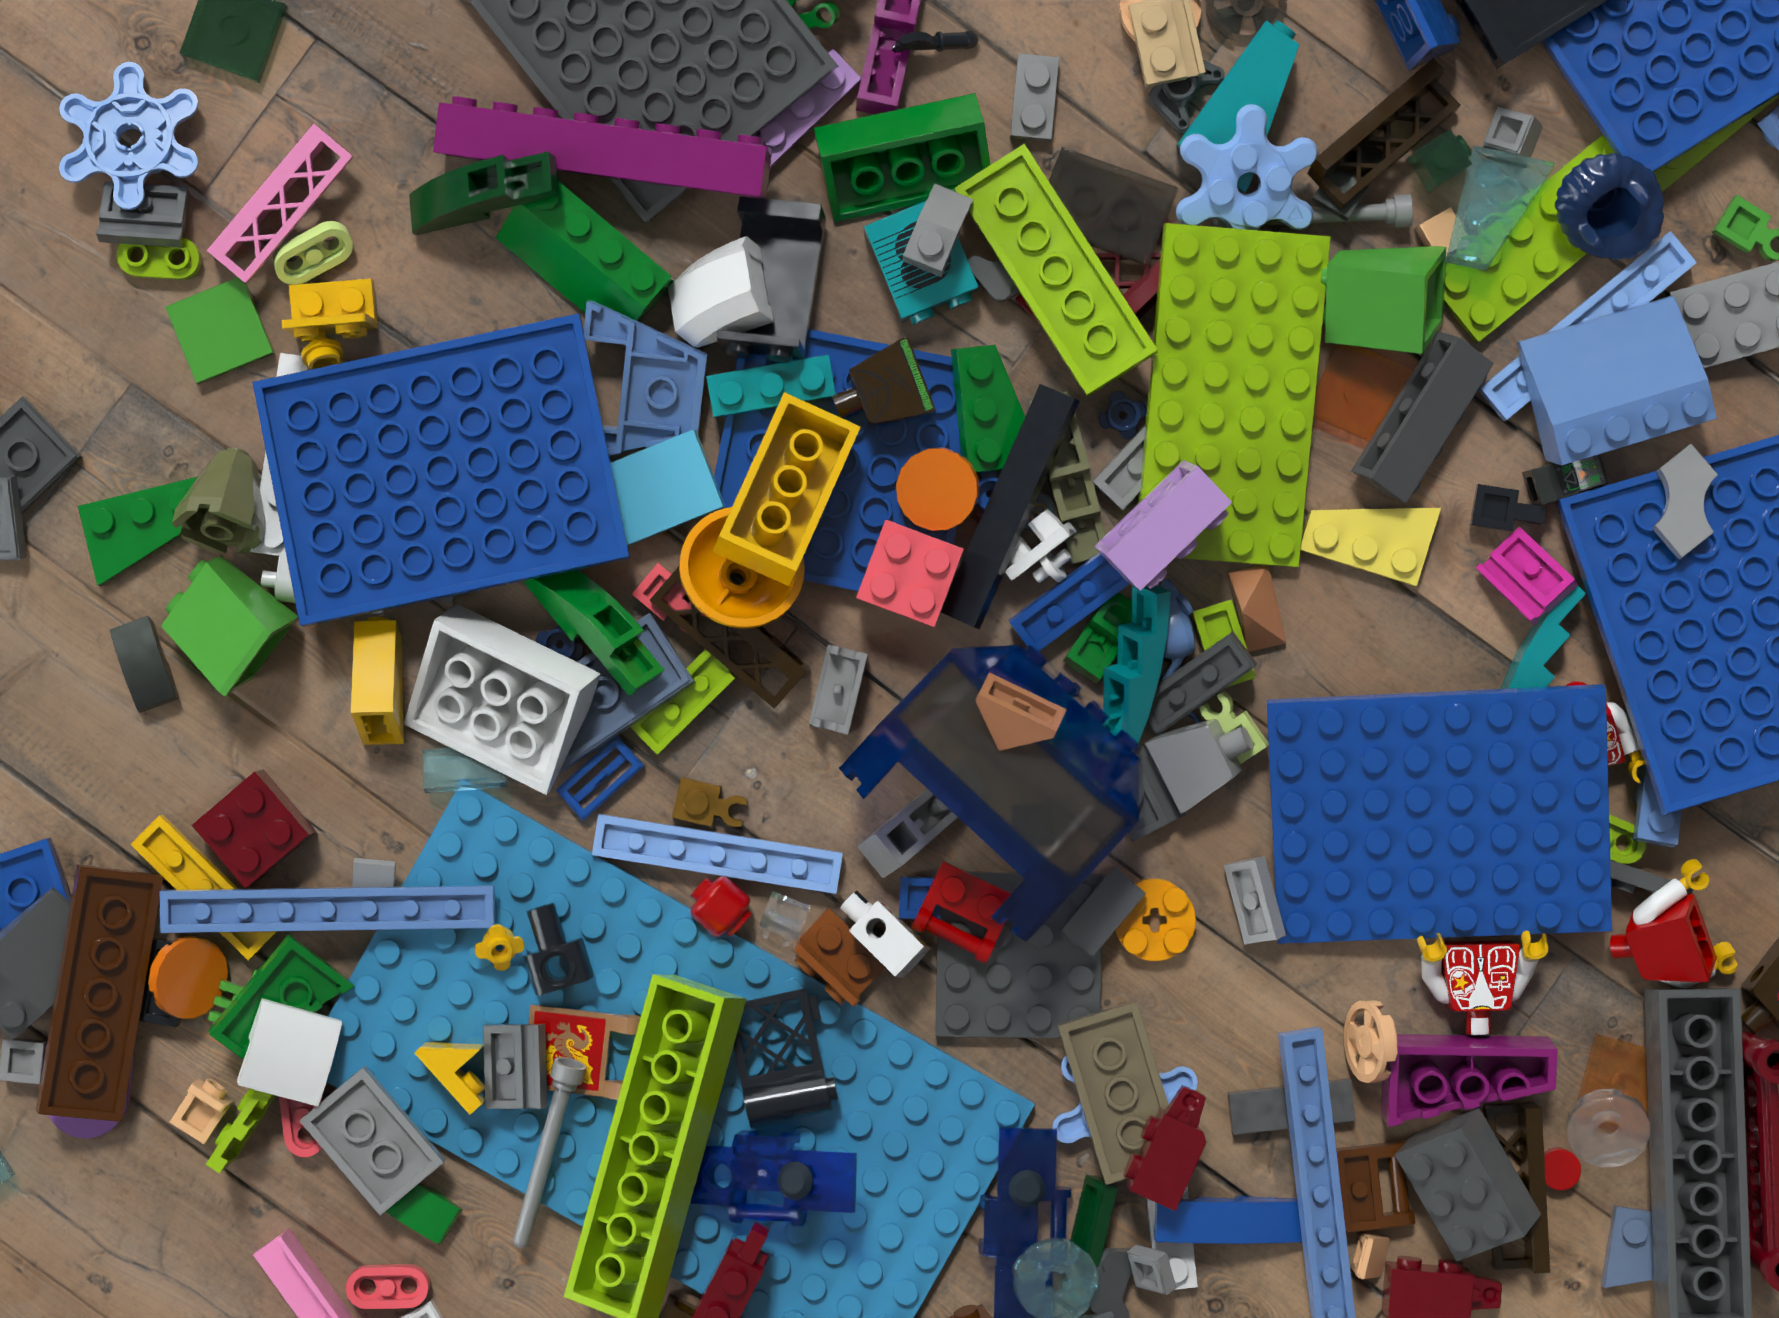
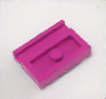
M1520 526L1490 554V558L1483 565L1479 564L1476 567L1478 572L1534 626L1545 612L1549 613L1578 586L1577 581Z

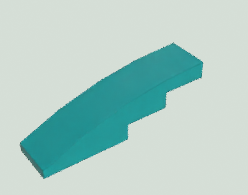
M1132 585L1131 622L1118 625L1117 664L1104 667L1103 744L1127 757L1135 754L1150 714L1161 674L1168 634L1171 591L1158 585L1151 589L1145 586L1141 591Z
M1579 586L1572 590L1549 613L1545 612L1538 619L1539 622L1532 626L1517 650L1500 689L1547 687L1555 678L1543 665L1570 637V634L1559 623L1586 594Z

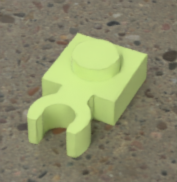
M1222 691L1217 695V698L1223 705L1222 712L1212 711L1207 702L1199 707L1200 712L1207 721L1217 719L1225 734L1241 726L1245 727L1252 739L1253 749L1236 756L1239 763L1242 764L1266 748L1269 743L1247 711L1236 717L1232 711L1233 700L1227 692Z

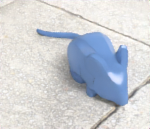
M1168 578L1162 580L1160 587L1171 591L1168 634L1163 657L1171 659V665L1161 681L1178 670L1182 665L1184 657L1189 656L1195 651L1194 630L1190 619V614L1194 611L1187 598L1181 594ZM1191 711L1187 714L1196 723L1201 722L1194 712Z

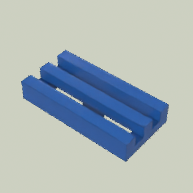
M617 735L560 785L556 791L582 820H585L645 765ZM617 747L621 754L578 793L572 796L568 790ZM626 760L632 764L627 771L589 805L583 808L579 804L583 798Z

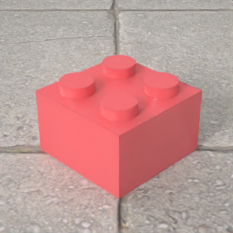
M885 519L856 599L935 627L964 549Z

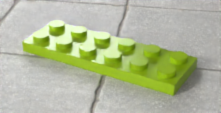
M1025 144L954 188L955 192L973 199L968 213L1087 397L1158 353V349Z

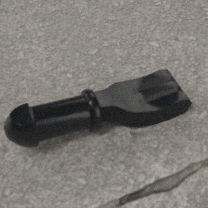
M938 31L935 33V36H931L926 32H913L902 35L894 44L892 51L899 53L906 50L936 49L938 52L949 49L965 50L976 47L979 39L973 31L953 33Z

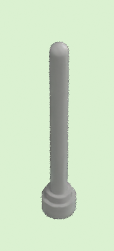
M1411 194L1393 195L1392 199H1385L1383 204L1357 205L1347 222L1385 220L1386 224H1393L1394 228L1411 227L1413 218ZM1312 207L1313 220L1311 224L1346 222L1323 207ZM1213 219V224L1216 227L1227 228V225L1222 220ZM1272 220L1266 222L1262 226H1274L1285 224L1280 221Z
M556 1057L551 1069L550 1076L553 1078L552 1085L555 1087L513 1237L514 1245L520 1249L527 1247L531 1238L571 1091H576L577 1085L582 1084L587 1067L585 1064L571 1058Z

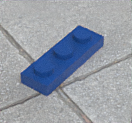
M1097 553L1069 574L1063 581L1058 582L1010 618L1009 623L1035 655L1130 583L1100 553Z

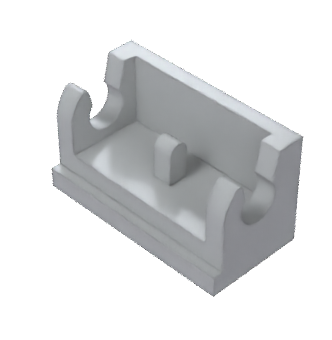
M828 644L808 724L848 735L868 654Z

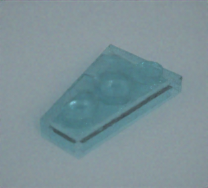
M1473 145L1445 262L1486 271L1553 171L1555 163Z

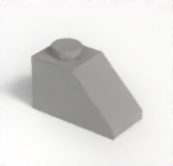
M934 184L903 254V262L942 277L973 199Z

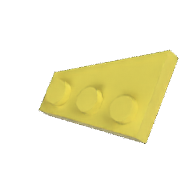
M1441 508L1310 510L1302 532L1300 551L1411 586H1417Z

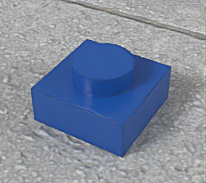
M900 876L899 918L915 919L934 877ZM936 904L931 915L940 919L941 906Z

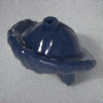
M1616 153L1609 155L1599 154L1594 158L1584 159L1562 179V185L1557 190V200L1555 201L1556 216L1562 232L1575 248H1579L1583 252L1597 258H1610L1613 260L1631 259L1640 252L1648 250L1661 233L1664 219L1663 193L1660 184L1657 182L1656 175L1651 169L1645 168L1639 161L1633 160L1628 156H1619Z

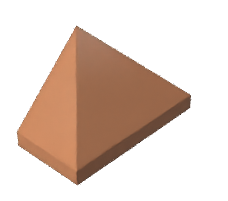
M1263 564L1228 572L1236 613L1248 652L1285 644V634L1269 565Z
M990 672L975 700L999 751L1054 738L1067 710Z

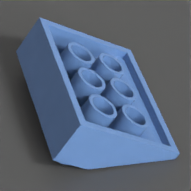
M1674 296L1665 297L1517 342L1545 461L1565 465L1717 419L1708 377Z

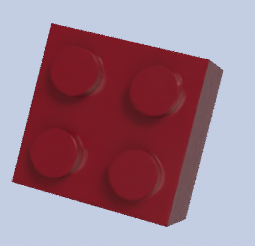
M264 769L254 771L191 825L245 889L259 882L317 832Z

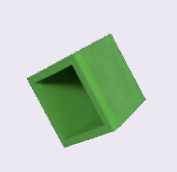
M1428 246L1339 250L1327 264V268L1322 269L1321 283L1326 285V303H1324L1322 327L1325 328V343L1423 354L1443 325L1447 247Z
M220 555L208 562L202 560L196 565L188 576V580L192 583L186 592L180 591L167 605L165 611L169 615L161 627L216 690L225 697L254 679L298 619V615L280 601L275 600L274 596Z

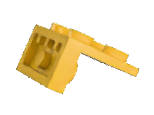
M371 278L289 285L292 319L281 320L282 329L293 334L294 338L301 339V342H310L316 338L326 337L328 333L342 335L343 339L367 337V330L378 329L374 280Z

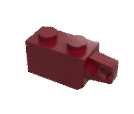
M1181 1085L1166 1110L1160 1108L1156 1117L1152 1115L1148 1117L1141 1133V1138L1145 1142L1139 1155L1135 1153L1131 1155L1123 1174L1124 1177L1128 1178L1125 1184L1130 1191L1176 1211L1207 1143L1203 1131L1198 1126L1206 1100L1205 1095L1190 1087Z
M755 1221L745 1241L736 1237L734 1240H730L695 1307L692 1318H740L764 1272L769 1254L762 1251L761 1248L768 1236L769 1228Z
M1398 1256L1397 1262L1385 1261L1381 1310L1387 1318H1470L1471 1310L1500 1308L1502 1283L1499 1280L1473 1275L1467 1267H1463V1262L1439 1259L1438 1265L1422 1264V1259L1417 1257Z

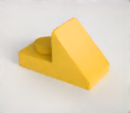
M425 1042L414 1052L415 1055L469 1115L472 1114L485 1101V1095L482 1093L485 1090V1086L473 1072L468 1071L464 1073L460 1067L474 1056L483 1045Z

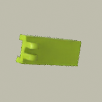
M706 649L687 667L695 683L631 726L632 730L657 755L737 678L734 673Z

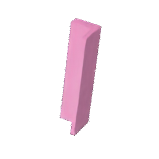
M290 1228L253 1254L298 1318H354Z

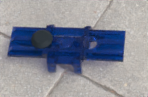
M999 1127L997 1196H991L989 1193L980 1195L979 1206L984 1210V1238H979L978 1252L983 1256L995 1258L993 1318H1052L1054 1264L1070 1263V1254L1066 1253L1067 1198L1072 1197V1188L1055 1186L1056 1128ZM1040 1201H1051L1050 1251H1037L1038 1203ZM1020 1258H1028L1035 1263V1273L1029 1279L1021 1280L1013 1275V1265Z
M742 1130L734 1135L731 1147L706 1145L690 1204L727 1206L730 1222L741 1224L743 1220L790 1222L793 1227H803L807 1218V1210L855 1213L857 1153L793 1150L795 1143L800 1142V1133L784 1132L777 1137L759 1136L758 1131ZM720 1164L726 1165L732 1175L730 1184L725 1188L720 1187L714 1178L715 1170ZM747 1190L782 1192L784 1195L783 1205L746 1203Z

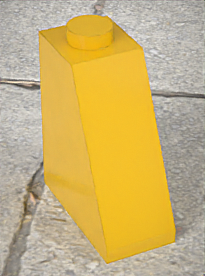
M371 617L366 621L354 622L351 715L363 745L404 744L402 636L397 621L389 620L385 617Z

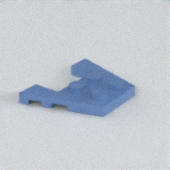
M588 300L586 303L583 332L585 340L626 345L618 426L603 425L609 455L641 447L649 448L693 429L698 433L707 354L600 303Z

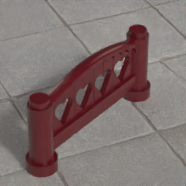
M1742 1031L1750 1265L1761 1273L1763 1280L1770 1287L1779 1291V1040H1765L1750 1032Z

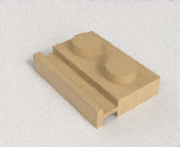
M1146 0L1129 4L1128 10L1145 88L1205 75L1206 71L1190 0Z

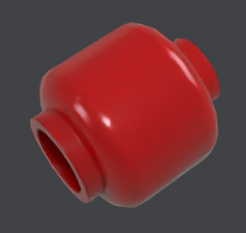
M720 876L713 882L706 877L690 895L695 900L690 910L691 916L714 937H721L725 933L731 937L752 914L748 910L750 906L749 896L726 876Z

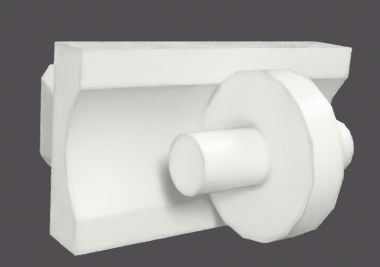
M1047 509L1028 524L1041 540V543L1031 550L1024 539L1020 537L1008 564L1010 567L1005 571L1011 580L1020 576L1038 561H1040L1042 566L1032 573L1037 582L1041 583L1048 576H1051L1059 583L1066 578L1067 575L1062 565L1072 559L1070 553L1063 549L1054 556L1051 551L1073 535L1076 530L1070 522L1063 525Z

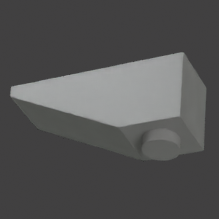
M958 762L884 822L857 847L880 876L884 878L902 867L981 798L984 793Z

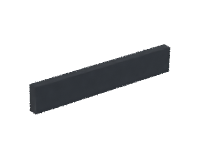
M1039 384L943 603L941 613L980 630L1076 412L1079 400Z

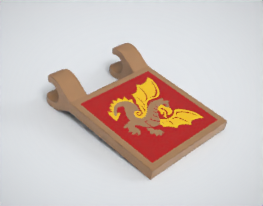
M531 1004L528 1024H545L547 1090H555V1087L552 1085L553 1078L550 1076L554 1059L556 1057H567L580 1061L587 1067L582 1084L577 1085L576 1091H571V1093L618 1100L623 1080L606 1079L611 1031L635 1035L641 1017L638 1015L612 1014Z

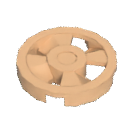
M1359 1000L1354 1003L1346 1015L1344 1025V1049L1347 1062L1356 1078L1365 1083H1380L1386 1080L1391 1072L1385 1070L1387 1062L1395 1061L1398 1053L1394 1021L1390 1015L1381 1014L1379 1009H1382L1384 1005L1376 1000ZM1358 1012H1364V1025L1354 1021Z

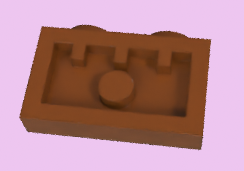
M828 907L795 942L794 951L797 954L794 961L809 976L813 977L818 973L827 981L824 989L841 1006L848 1001L855 1007L860 1002V994L886 967L849 931L851 927Z

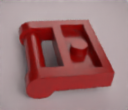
M942 861L915 916L911 929L923 933L925 930L975 954L974 959L986 964L1018 897L946 861ZM936 904L987 928L983 939L932 916L931 914Z

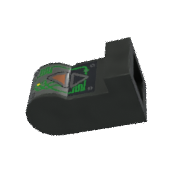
M1600 454L1565 465L1553 463L1522 472L1531 503L1537 506L1609 483Z

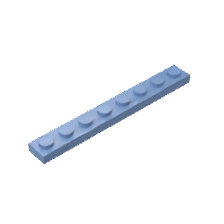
M495 885L160 891V933L490 928L496 924Z
M1316 1026L1278 1033L1311 1318H1356L1323 1029Z

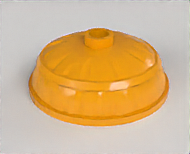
M732 507L715 511L704 517L693 527L681 550L679 560L680 578L688 598L706 617L728 627L755 628L775 621L789 610L800 593L805 572L804 558H802L790 585L787 586L712 552ZM733 573L742 575L744 583L740 585L732 583L730 575Z

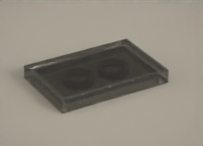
M1062 147L1049 182L1090 246L1149 267L1163 232L1164 223L1168 219L1178 193V187Z

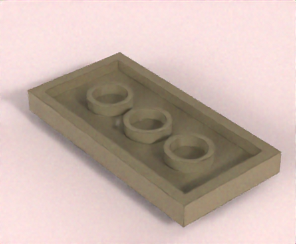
M1136 1000L1057 1024L1106 1185L1127 1179L1123 1176L1125 1167L1133 1153L1137 1155L1140 1153L1145 1142L1141 1138V1133L1150 1115L1156 1117L1160 1108L1166 1110L1168 1107V1101Z

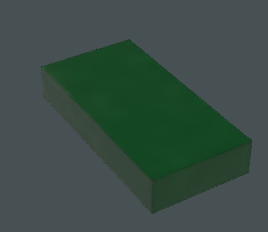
M1086 1174L1068 1254L1086 1265L1099 1267L1118 1186L1113 1183L1106 1185L1103 1178Z

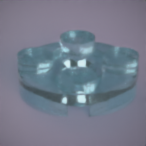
M1048 1238L1038 1241L1015 1261L1013 1285L1016 1297L1023 1308L1034 1317L1078 1318L1090 1306L1089 1301L1098 1286L1097 1269L1088 1253L1071 1240ZM1052 1271H1056L1058 1274L1065 1273L1066 1279L1060 1282L1061 1289L1055 1291L1052 1286L1046 1287L1045 1281L1049 1279V1274Z

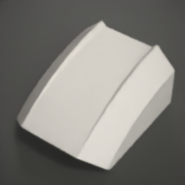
M745 236L721 246L691 264L668 287L675 332L693 347H702L717 342L718 330L743 333L774 322L771 306L768 304L761 265L763 263L761 248Z

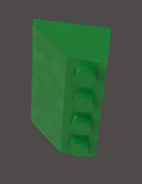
M976 93L814 128L833 222L927 201L934 184L955 192V187L991 165L984 119Z
M559 181V196L513 207L495 238L584 313H586L587 301L591 300L641 322L674 282L669 273Z

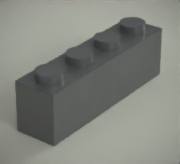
M1438 331L1351 471L1383 495L1407 503L1409 498L1419 489L1421 479L1431 463L1442 452L1443 444L1454 426L1462 420L1465 409L1476 391L1484 385L1487 374L1494 363L1462 338Z

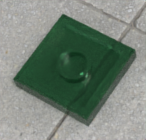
M198 0L180 54L260 84L287 5L277 0Z

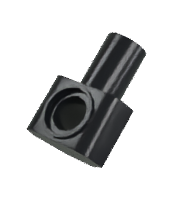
M554 903L526 911L538 947V951L523 956L535 996L582 983L595 977L583 938L566 941ZM553 956L564 957L570 966L569 974L564 977L554 976L548 968L549 959Z

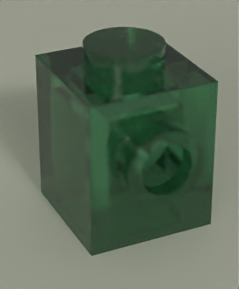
M1451 129L1417 149L1407 158L1428 193L1472 165L1469 159L1472 153L1468 144L1461 135L1455 137Z

